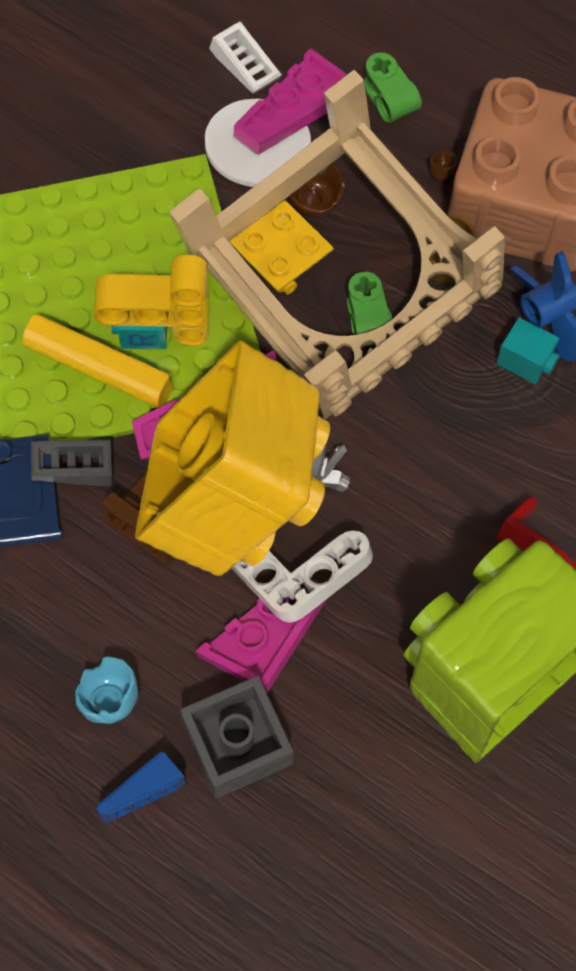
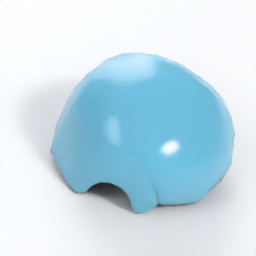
M106 656L102 658V662L98 667L83 671L80 684L75 690L78 710L87 720L93 723L105 724L118 722L130 714L138 701V684L133 669L124 659Z

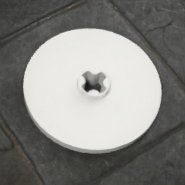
M245 99L225 106L213 116L205 132V151L212 166L227 179L245 186H256L311 143L310 132L307 126L260 154L255 153L233 136L234 124L258 100L264 99Z

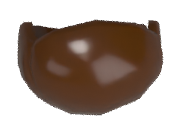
M332 163L289 195L288 201L291 206L308 217L321 218L332 213L339 204L345 189V182L340 169Z

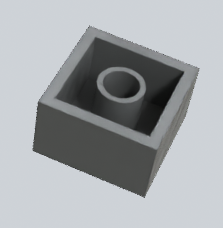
M259 676L180 709L182 725L215 799L293 765V749Z

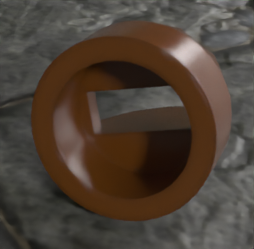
M449 151L434 153L430 157L429 166L432 177L442 183L451 181L458 169V157Z

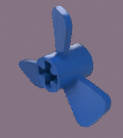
M562 250L555 254L552 280L542 285L517 265L510 267L509 271L527 291V293L521 296V307L528 321L539 328L552 323L554 335L560 338L556 347L558 354L565 361L576 360V318L571 313L576 310V286L571 281V274L564 251Z

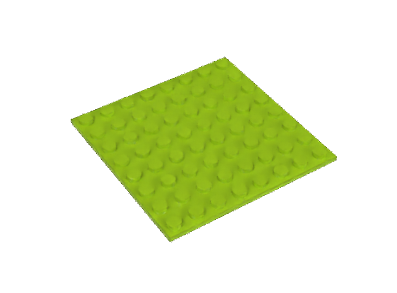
M206 154L0 195V440L49 435V441L104 440L134 433L132 421L157 409L148 403L24 347L22 342L23 334L33 314L43 316L169 374L174 390L166 404L184 397L237 342L243 341L260 351L252 322L208 269V340L202 345L186 346L179 344L174 339L173 327H167L166 349H121L119 335L112 334V325L99 323L94 318L96 280L100 276L105 274L171 275L172 260L177 256L188 254L169 214L170 210L200 188L209 198L215 215L217 216L222 212Z

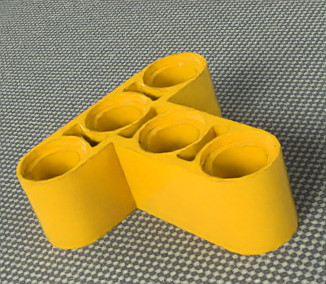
M187 254L177 256L172 260L171 275L105 274L100 276L96 280L94 318L99 323L112 326L173 327L174 339L179 344L186 346L202 345L208 340L209 326L207 263L199 256Z

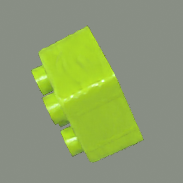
M509 538L502 541L475 568L473 576L480 583L470 592L462 605L448 592H445L429 603L410 626V629L418 636L403 655L414 667L410 690L414 697L448 735L458 743L474 763L479 762L576 674V570L544 541H535L524 551Z

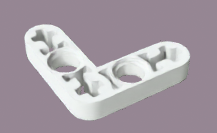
M348 531L339 535L292 573L270 551L256 566L252 567L239 561L231 569L277 618L290 623L305 617L367 568L372 561L373 553L365 534L359 531ZM352 548L355 551L360 550V553L354 555L351 552L347 554L346 551ZM334 559L337 560L339 565L342 563L343 567L341 569H338V566ZM264 569L276 571L275 577L268 583H258L255 581L258 573ZM320 569L332 571L331 578L324 583L318 584L311 581L312 575ZM303 583L305 584L306 588L308 589L309 594L306 593V591H305L304 588L301 589L300 586H301ZM289 597L292 600L296 599L297 602L291 606L287 602L283 603V600Z

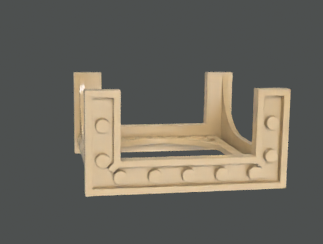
M355 70L324 92L330 129L217 216L214 213L209 198L200 188L169 211L188 254L199 256L206 261L208 271L290 370L318 388V412L323 419L328 418L332 414L333 416H338L351 405L353 397L362 390L364 393H367L375 388L382 380L381 375L392 367L398 369L412 357L411 352L422 343L427 346L434 342L441 335V329L452 320L454 322L462 320L472 310V304L481 297L487 299L494 295L501 288V282L503 281L504 235L494 226L480 238H476L460 228L442 211L371 131L364 80ZM346 153L413 231L421 252V273L412 298L404 309L391 321L366 333L336 336L317 332L293 318L229 241ZM434 253H437L440 262L445 259L448 263L432 265L429 260ZM446 274L453 277L456 284L449 290L439 291L431 288L428 280L433 275ZM425 297L436 300L429 302L426 309L419 305L420 301ZM402 323L404 325L398 331L394 330L395 324ZM369 342L374 343L376 348L374 350L370 348L366 356L363 357L361 347ZM321 343L328 345L323 360L319 357L322 355V351L314 348ZM342 346H348L354 352V362L349 369L347 368L346 361L337 352Z

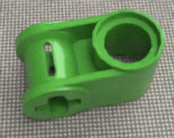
M381 52L371 55L366 62V72L368 75L364 79L365 91L377 107L382 119L389 124L419 110L422 106L420 94L413 82L407 78L397 64L395 58Z
M371 272L355 274L349 281V295L347 298L352 335L375 330L392 320L379 277ZM369 342V343H366V344H365L364 346H362V347L371 346V345H375V344Z

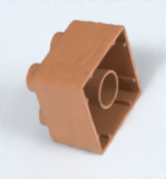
M521 77L493 78L488 81L483 89L455 175L447 215H459L467 219L474 226L476 238H480L495 226L505 237L504 253L553 266L555 254L563 250L569 270L576 271V97L536 87L534 83Z

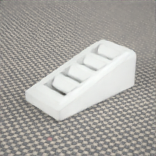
M240 21L213 37L209 48L211 52L253 94L281 77L282 74ZM237 44L239 48L232 51L230 47ZM243 53L248 55L242 60L238 59V56ZM253 61L257 64L250 70L245 68V66ZM263 70L267 75L256 81L252 76Z

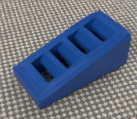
M160 752L97 805L98 815L105 824L181 789L186 785L185 777L164 752Z

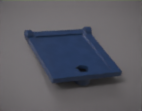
M49 435L0 440V462L11 458L8 462L0 464V547L62 539L63 530L59 526L54 482L35 481L31 478V441H49ZM43 453L44 469H51V454Z

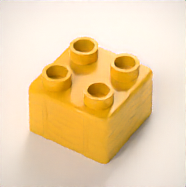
M243 341L237 342L157 423L152 441L135 539L151 545L153 548L163 551L173 558L183 560L189 565L210 572L214 576H222L239 561L252 567L258 565L268 554L273 544L275 533L288 521L297 526L306 525L315 516L323 501L325 485L322 481L312 476L313 460L321 453L328 440L330 423L318 416V388L308 383L304 378L299 377L292 370L286 369L281 363L252 348Z

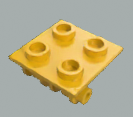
M286 200L229 241L234 249L277 292H285L287 295L296 289L297 283L294 280L334 250Z

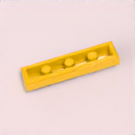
M33 314L25 328L22 340L24 347L156 408L165 405L174 390L169 374L43 316Z

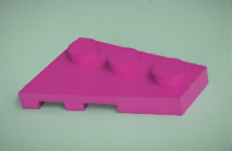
M311 579L312 582L320 584L319 582ZM303 583V584L300 586L301 589L304 588L305 591H306V593L309 594L308 589L306 588L305 584ZM287 597L283 600V603L287 602L292 606L297 601ZM259 598L254 608L239 620L236 618L224 627L225 631L210 644L204 643L195 652L198 658L243 682L259 676L267 694L326 600L302 619L289 623L277 618Z

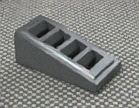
M111 439L31 441L32 480L90 486H112ZM43 453L51 454V469H44ZM59 455H67V468H60ZM75 456L83 457V468H75ZM91 458L99 459V468H91Z

